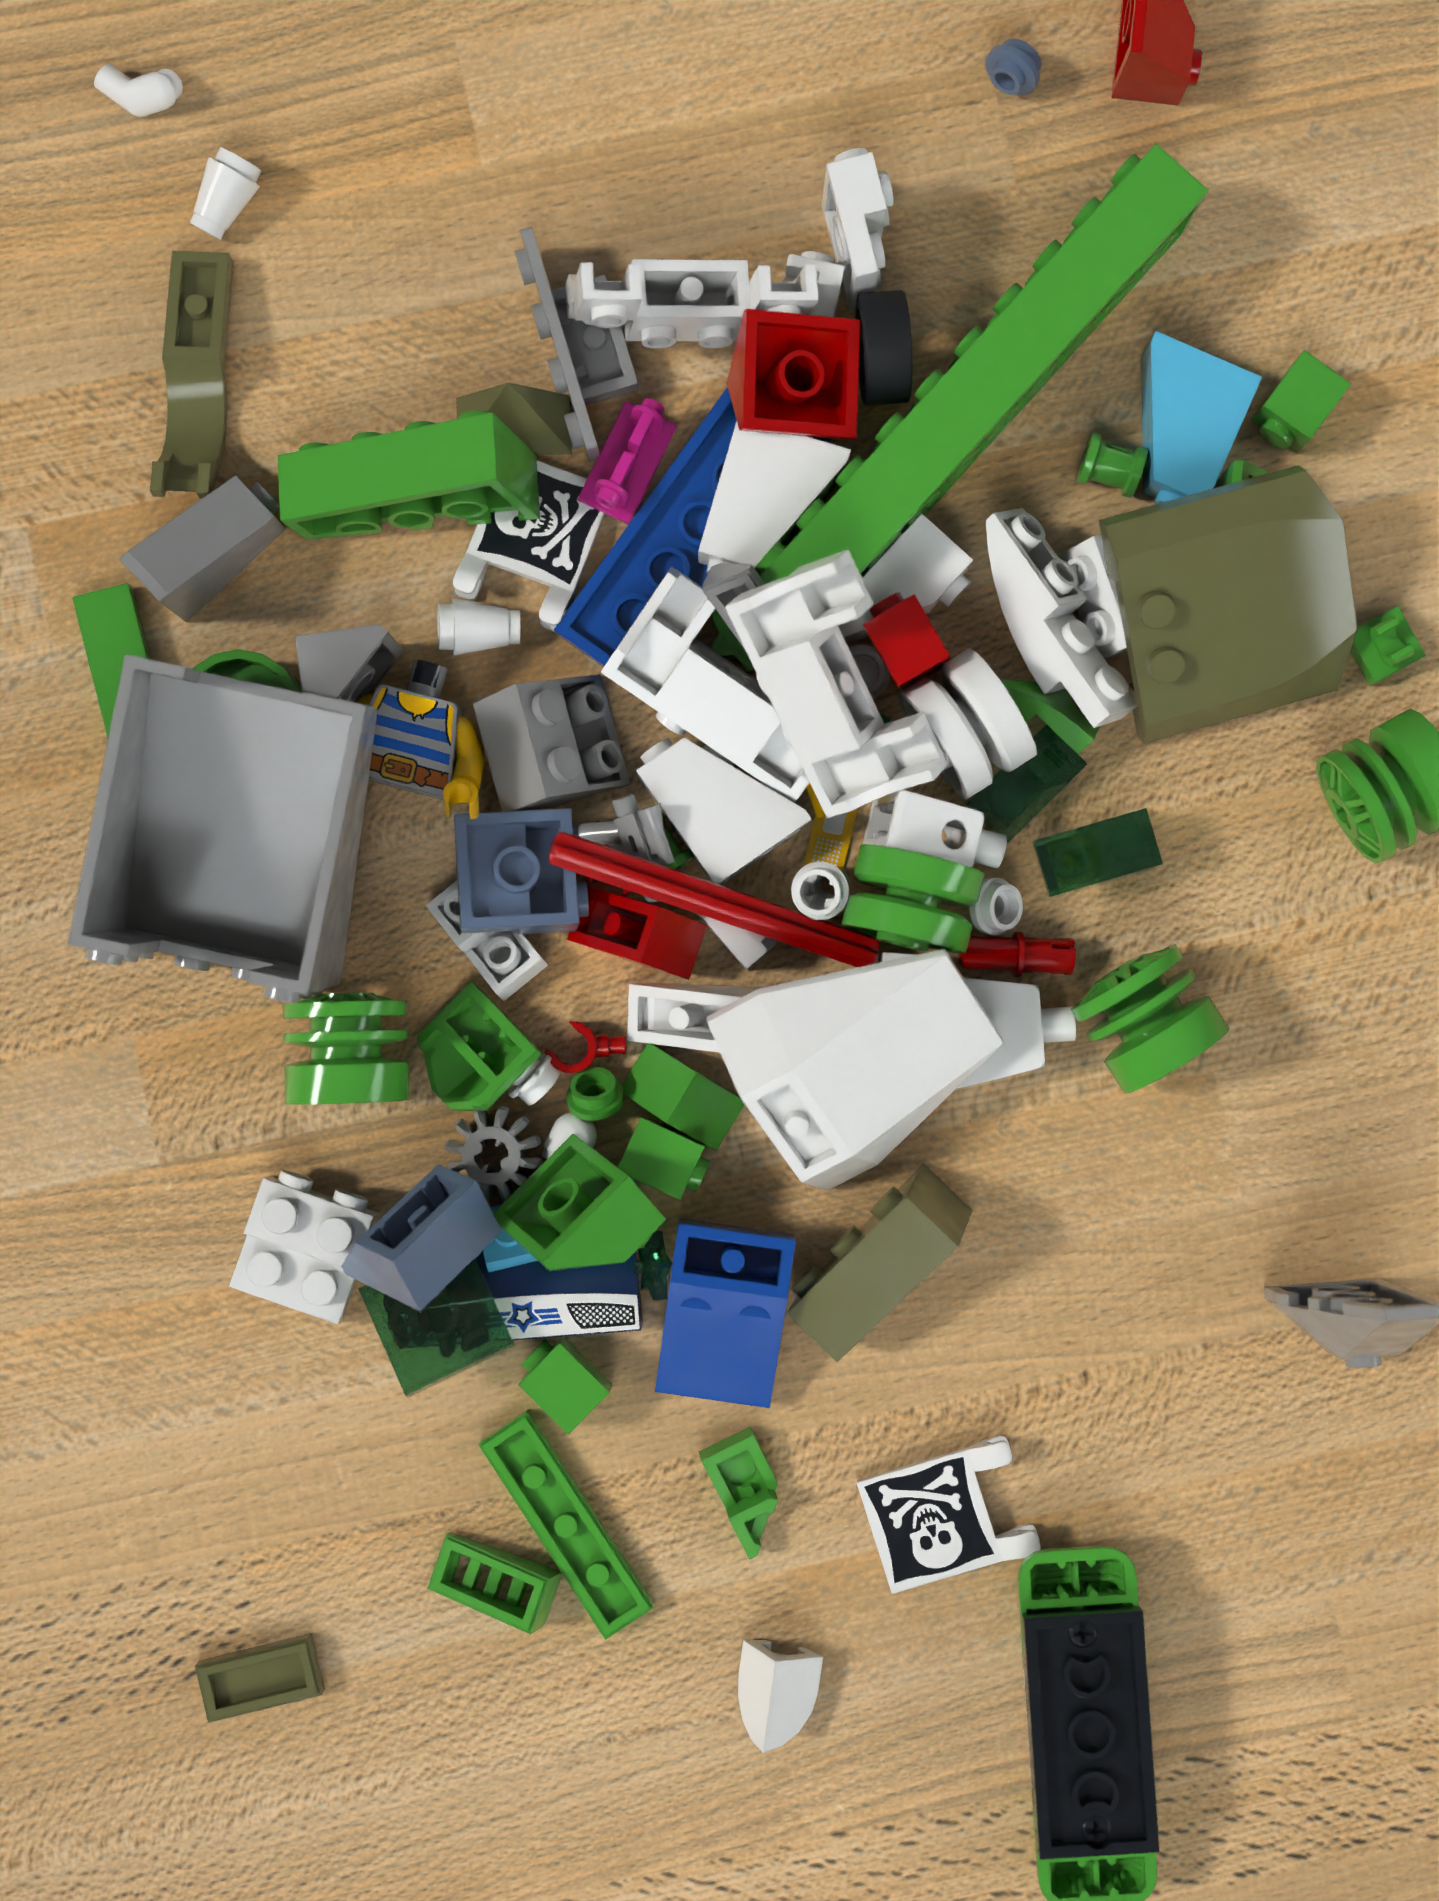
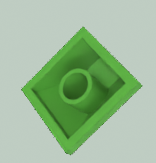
M574 1134L493 1213L499 1226L548 1270L626 1262L637 1249L649 1241L651 1235L667 1220L627 1174Z

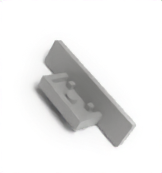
M531 226L521 229L525 248L514 252L524 285L535 282L541 303L531 305L540 339L552 337L558 357L547 361L557 394L568 391L574 412L564 415L573 448L585 446L589 462L594 461L600 455L586 405L639 390L637 378L621 326L601 328L585 324L583 321L567 319L565 286L554 290L550 289ZM605 275L594 277V281H607Z

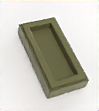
M312 1633L199 1660L195 1665L208 1723L320 1696L325 1690Z

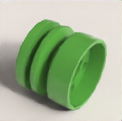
M1408 709L1371 729L1369 737L1370 746L1362 740L1355 738L1342 745V752L1335 749L1317 759L1316 771L1320 787L1332 814L1357 850L1375 864L1394 856L1396 847L1402 850L1414 845L1417 837L1416 827L1428 835L1439 831V732L1421 713L1412 709Z
M1176 944L1159 951L1140 954L1117 967L1095 982L1086 996L1071 1008L1078 1022L1084 1021L1102 1011L1106 1015V1018L1087 1032L1086 1035L1091 1042L1107 1038L1116 1033L1119 1035L1122 1042L1108 1054L1104 1063L1124 1094L1134 1092L1166 1076L1207 1050L1229 1032V1026L1209 996L1197 998L1185 1004H1182L1178 998V995L1196 978L1192 969L1184 970L1169 979H1166L1164 976V972L1172 968L1183 958Z
M375 993L315 994L311 999H305L299 1003L283 1004V1019H310V1032L283 1033L284 1043L311 1047V1059L284 1066L285 1104H346L410 1100L409 1062L382 1057V1045L408 1039V1030H381V1017L407 1015V1001L393 1000L376 995Z

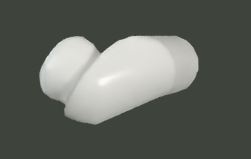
M108 63L99 70L94 80V87L137 117H145L168 109L174 105L176 99L183 92L180 77L170 69H161L158 72H150L131 79Z

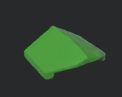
M472 981L417 1035L419 1048L424 1054L431 1089L451 1111H487L542 1054L525 1032Z

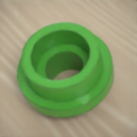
M590 1067L578 1072L572 1078L566 1093L570 1112L577 1118L587 1121L603 1120L614 1115L622 1107L625 1099L622 1083L611 1071L602 1067Z

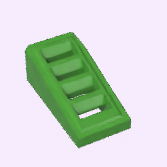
M450 1532L445 1536L427 1589L521 1631L532 1634L542 1628L548 1618L562 1573L538 1562ZM464 1555L469 1557L470 1561L462 1584L454 1582L453 1579L460 1558ZM485 1564L491 1567L484 1590L480 1591L475 1588ZM508 1574L513 1577L505 1600L498 1597L505 1575ZM527 1584H530L534 1588L529 1603L525 1607L520 1604Z

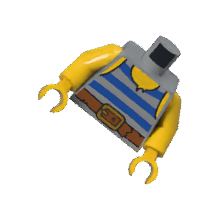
M415 659L407 690L380 684L374 694L363 695L355 702L378 709L368 781L443 800L446 817L451 816V808L458 803L469 804L470 819H476L479 816L478 792L485 766V756L475 725L468 718L464 717V711L458 704L440 699L448 669L432 662Z

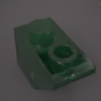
M1147 808L1032 841L1049 897L1101 884L1163 864Z

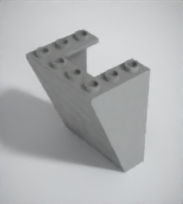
M125 654L68 944L87 948L86 959L113 965H122L123 961L138 962V958L153 959L154 952L159 951L176 955L174 964L184 968L209 971L210 963L232 967L231 977L265 986L263 996L285 1002L299 1003L300 998L311 999L312 994H322L323 990L339 985L343 973L378 709L354 702L311 693H300Z

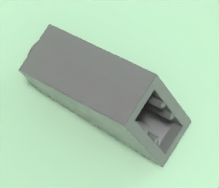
M235 475L128 550L119 560L160 603L187 622L286 530L274 516L280 510V505L258 482L248 489Z

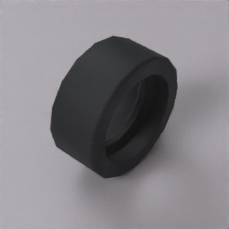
M902 290L858 293L855 319L860 320L858 378L862 402L866 406L908 403L912 393L913 362L911 326L906 294Z

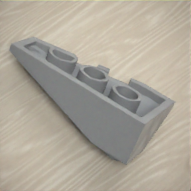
M1379 1278L1264 1287V1297L1268 1302L1326 1352L1340 1359H1345L1347 1367L1365 1368L1382 1365L1381 1356L1401 1355L1439 1325L1438 1300Z

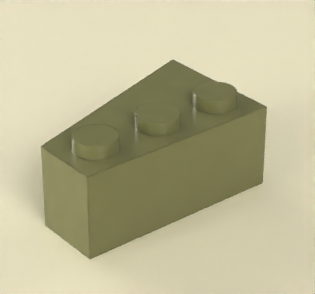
M922 1163L898 1189L893 1186L877 1201L870 1210L873 1216L860 1229L853 1225L840 1237L830 1249L834 1256L822 1269L813 1264L795 1282L791 1290L797 1296L787 1314L838 1362L959 1246L973 1210Z

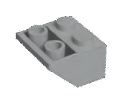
M601 674L517 683L473 703L502 812L544 809L630 785Z

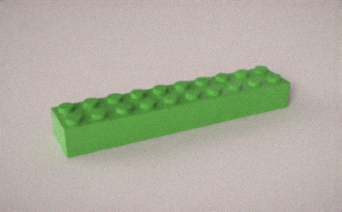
M1155 144L1142 159L1135 153L1132 154L1112 177L1110 182L1113 186L1103 197L1102 201L1094 196L1077 214L1071 223L1074 229L1066 237L1063 245L1055 239L1040 254L1032 266L1035 271L1025 283V287L1022 288L1016 282L999 299L993 308L996 314L986 326V330L983 331L980 327L975 326L954 350V354L957 357L950 364L948 371L943 374L939 369H936L928 376L914 394L917 400L911 407L910 413L904 417L897 412L885 423L875 437L878 443L873 448L868 459L865 461L861 456L857 455L837 477L835 482L839 486L834 491L833 497L826 504L818 498L809 506L796 523L799 530L794 535L793 541L787 547L778 542L766 553L756 567L760 571L759 576L763 582L767 584L787 577L800 566L847 549L854 560L861 578H863L921 514L926 516L1188 228L1209 190L1158 144Z

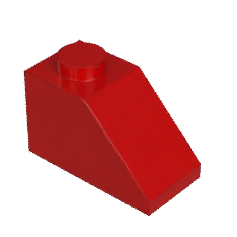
M897 592L869 609L873 618L862 625L900 689L907 688L924 676L930 677L940 671L944 663L951 660L949 653L915 594L904 600L900 592Z
M587 886L588 916L579 917L577 930L570 931L567 940L687 980L690 979L707 928L706 924L659 906Z

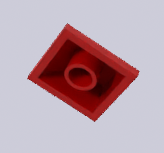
M1122 0L1111 98L1178 106L1188 85L1196 86L1201 69L1202 50L1193 49L1195 24L1184 0Z

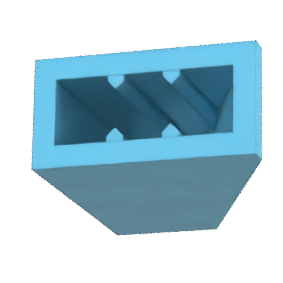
M1155 331L1141 356L1142 445L1148 449L1143 469V493L1155 498L1154 504L1214 488L1262 379L1257 374L1158 331Z

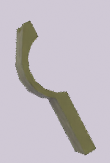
M172 251L162 353L167 386V428L162 454L158 461H152L150 492L153 497H165L166 491L196 492L199 498H204L214 490L223 458L226 438L227 398L224 366L233 262L229 253Z

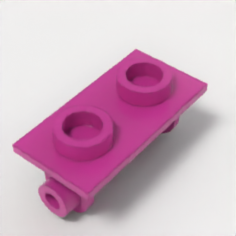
M645 398L641 405H634L625 401L599 454L600 456H598L578 497V501L629 525L677 428V425L663 418L662 414L665 410L663 405L650 398Z

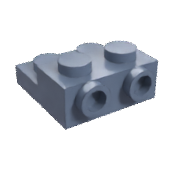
M571 808L479 813L476 819H470V813L454 814L461 933L518 930V934H534L577 930L579 917L588 916L587 883L576 882L575 872L551 865L548 861L552 841L558 832L563 831L577 836L579 825L572 826Z

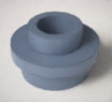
M1008 39L1004 41L1002 45L995 46L985 60L986 70L991 82L998 90L1005 94L1027 95L1035 89L1040 80L1039 71L1042 65L1040 56L1032 46L1022 40Z

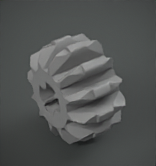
M507 1106L498 1107L494 1125H491L487 1111H474V1118L479 1130H476L468 1121L459 1119L454 1126L467 1139L466 1142L448 1140L444 1146L445 1150L462 1154V1160L454 1161L446 1165V1168L455 1172L465 1169L469 1175L467 1177L481 1183L480 1188L488 1203L492 1198L494 1185H497L499 1195L503 1202H505L514 1193L509 1179L511 1178L520 1187L529 1178L521 1170V1167L538 1169L543 1164L541 1158L525 1155V1149L535 1148L542 1143L541 1136L533 1135L525 1140L521 1139L519 1134L530 1123V1119L525 1115L518 1118L511 1128L507 1127L510 1115L509 1107ZM487 1139H497L495 1146L498 1147L505 1144L508 1150V1156L500 1162L502 1170H493L492 1162L484 1165L480 1159V1153L488 1149Z

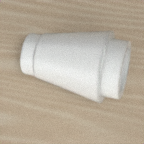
M220 147L214 159L208 157L193 210L194 214L189 223L221 240L225 230L229 229L260 188L256 181L262 170L238 155Z
M452 598V604H438V649L452 650L453 656L504 647L508 646V644H520V611Z
M813 862L805 865L797 872L792 882L791 894L794 904L801 913L812 919L826 920L836 916L843 910L848 901L849 879L847 874L841 868L826 862ZM823 876L830 880L829 885L834 886L835 894H829L822 889L821 879Z

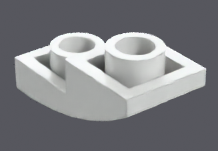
M458 880L426 905L457 947L466 954L490 987L503 1001L548 966L524 934H518V930L461 933Z

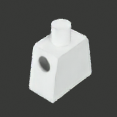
M899 790L873 800L863 844L912 851L969 867L977 863L998 868L1005 855L1007 837L1004 834L982 829L984 822L983 812L910 791ZM942 830L946 834V844L942 840Z
M964 978L1001 1035L1003 1044L957 1088L1045 1067L1044 1043L1075 1041L1076 1023L1075 1016L1071 1011L1072 1006L1041 1008L1038 985Z

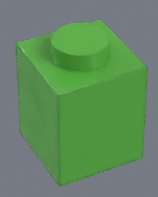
M1304 350L1286 371L1251 421L1260 426V434L1270 444L1283 450L1290 448L1295 453H1298L1313 437L1351 383Z
M642 1116L618 1168L629 1177L680 1200L685 1188L697 1192L710 1164V1160L701 1157L705 1144L648 1117Z
M564 1336L554 1346L544 1339L520 1364L527 1373L522 1377L518 1385L568 1435L610 1393L612 1383Z

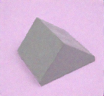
M379 624L295 636L302 692L354 703L363 695L373 692L404 651L391 634Z

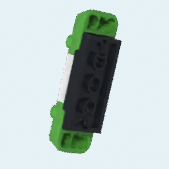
M1113 1546L1051 1548L1035 1551L1024 1559L1019 1568L1017 1581L1037 1878L1040 1889L1048 1901H1144L1151 1895L1156 1886V1852L1160 1851L1143 1610L1140 1608L1138 1601L1135 1567L1125 1552Z

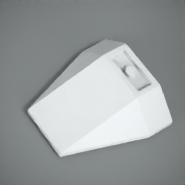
M945 949L759 988L707 1016V1024L744 1104L801 1183L827 1191L878 1165L1003 1044L1001 1035Z

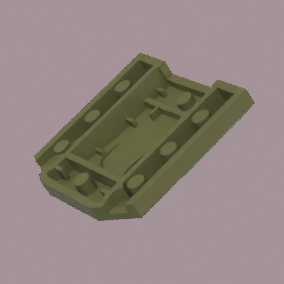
M1297 465L1099 520L1108 576L1115 582L1132 675L1133 683L1128 684L1130 696L1137 704L1133 709L1137 737L1143 744L1337 691L1358 630L1344 525L1341 516L1305 469Z

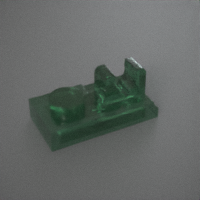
M1047 724L1033 737L1037 751L1035 757L1011 772L1000 769L993 776V783L976 793L965 804L970 809L983 812V823L992 832L1006 835L1007 844L1087 765Z

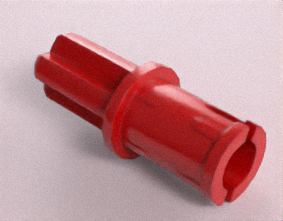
M1014 932L1012 938L970 936L967 952L964 955L958 954V962L965 969L1011 971L1013 977H1021L1022 973L1033 972L1072 975L1076 961L1075 941L1073 938L1045 939L1024 937L1023 932Z

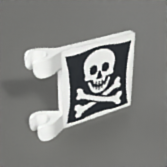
M537 461L540 519L520 521L518 510L491 512V523L478 524L476 526L467 552L454 575L453 587L458 597L474 601L479 595L488 564L550 586L540 608L539 618L543 628L554 631L556 625L571 606L574 593L605 513L578 501L587 478Z
M994 1436L960 1450L857 1480V1486L892 1594L1002 1561L1026 1558L1033 1552L1041 1549L1039 1536L1033 1524L1028 1523L1017 1526L995 1536L975 1472L1002 1467L1012 1461L1011 1449L1005 1436Z

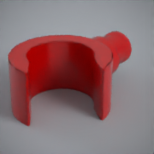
M569 1021V1023L587 1040L588 1051L585 1058L577 1064H567L556 1053L545 1048V1054L551 1057L550 1063L552 1066L564 1073L580 1072L588 1068L596 1057H610V1054L627 1053L625 1035L609 1037V1034H594L585 1024Z

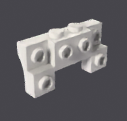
M632 259L631 263L628 264L622 281H594L593 263L581 262L577 274H569L565 284L567 319L583 321L585 324L601 328H614L625 324V341H642V345L648 348H665L674 345L676 341H699V345L704 348L726 347L731 345L733 341H737L743 311L746 309L810 315L819 301L816 264H804L798 277L784 276L782 282H771L770 265H758L749 282L748 260Z
M848 549L800 566L787 577L740 593L725 606L755 668L758 684L762 691L768 695L782 724L783 735L787 743L793 747L827 818L853 811L864 804L893 792L933 781L948 765L924 712L884 724L838 627L839 624L859 618L874 604Z
M671 566L605 664L601 673L657 710L656 718L669 730L679 735L689 732L706 744L703 748L704 750L731 766L736 764L778 794L795 803L810 782L793 747L787 743L783 735L782 724L768 695L762 691L757 680L695 638L715 607L702 591L700 585Z

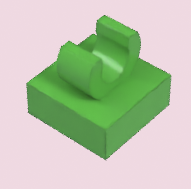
M1398 606L1358 627L1350 651L1369 686L1426 656Z

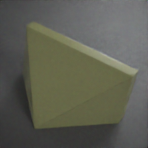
M508 382L456 398L457 419L460 414L471 410L493 412L536 455L572 454V442L564 418L565 414L571 413L569 395L557 394L556 392Z

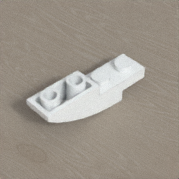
M1023 508L993 513L986 519L988 553L993 581L1013 640L1034 679L1044 694L1066 689L1093 728L1122 719L1137 704L1128 693V685L1124 677L1115 668L1108 665L1096 648L1095 639L1090 629L1072 614L1087 600L1077 585L1078 578L1076 573L1065 561L1057 557L1045 540V531L1035 517L1026 513Z

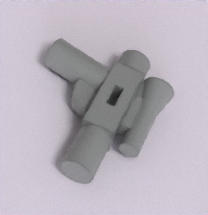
M634 794L627 795L612 801L617 815L614 821L581 823L578 826V837L602 845L609 844L610 848L663 866L675 862L663 828L661 803L639 810ZM644 896L648 904L658 901Z

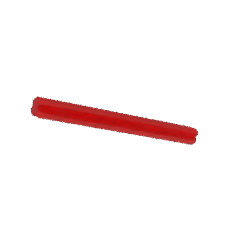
M563 831L558 832L552 841L548 857L551 865L857 968L872 965L878 958L880 941L876 940L875 937L825 920L809 918L799 911Z

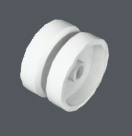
M970 648L942 666L944 688L936 681L924 676L898 694L906 717L921 712L925 713L948 763L941 772V775L957 795L964 800H967L993 783V771L990 761L1000 769L1011 772L1037 755L1035 742L1017 705L991 667L977 652Z

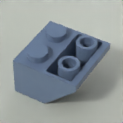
M438 1164L355 1242L341 1267L347 1276L421 1311L502 1230L478 1182Z

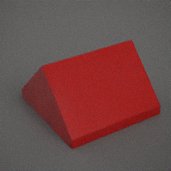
M755 309L744 310L727 379V387L739 430L845 440L856 439L860 320Z

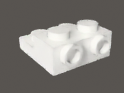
M865 148L847 150L834 158V162L826 163L821 204L836 263L845 266L842 286L849 313L856 311L858 293L875 292V288L882 285L880 269L885 268L886 262L881 237L883 227L890 224L888 207L894 205L892 186L887 171H877L873 152L868 153V150Z
M281 1170L279 1177L268 1176L263 1178L244 1234L247 1236L229 1287L323 1320L340 1324L356 1283V1279L347 1276L341 1266L355 1242L377 1222L380 1213L367 1209L369 1200L358 1194L335 1189L332 1197L312 1190L314 1180L294 1172Z

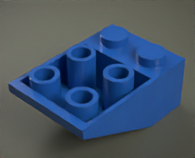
M679 1218L655 1392L770 1408L796 1242L794 1234Z

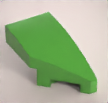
M1000 680L1017 705L1026 723L1037 714L1077 754L1095 739L1100 726L1092 727L1066 689L1044 694L1036 681Z
M750 1426L699 1451L701 1462L726 1508L728 1519L749 1560L758 1556L762 1533L770 1513H774L778 1502L775 1492L778 1484L776 1476Z

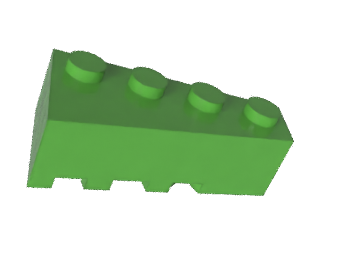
M471 410L460 414L456 420L441 423L417 421L407 424L405 430L386 434L362 432L355 434L351 441L331 445L318 442L302 445L299 451L278 455L280 521L306 540L381 533L382 522H389L391 525L399 528H411V530L433 529L435 517L446 516L466 518L468 525L491 523V512L518 510L520 521L540 519L536 454L493 412Z

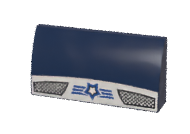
M482 1250L456 1277L470 1284L483 1300L440 1306L448 1307L485 1302L491 1317L489 1323L486 1324L490 1336L489 1342L640 1331L643 1322L637 1250L623 1263L548 1270L539 1261H534L493 1272H488ZM452 1280L447 1286H449V1285H451V1284H453V1283H455V1282H457V1281H459V1280ZM406 1314V1322H407L408 1319H409V1316ZM411 1327L406 1328L408 1334L411 1332ZM431 1331L427 1342L423 1346H417L413 1341H410L408 1349L439 1346V1341ZM456 1332L457 1345H461L463 1336Z

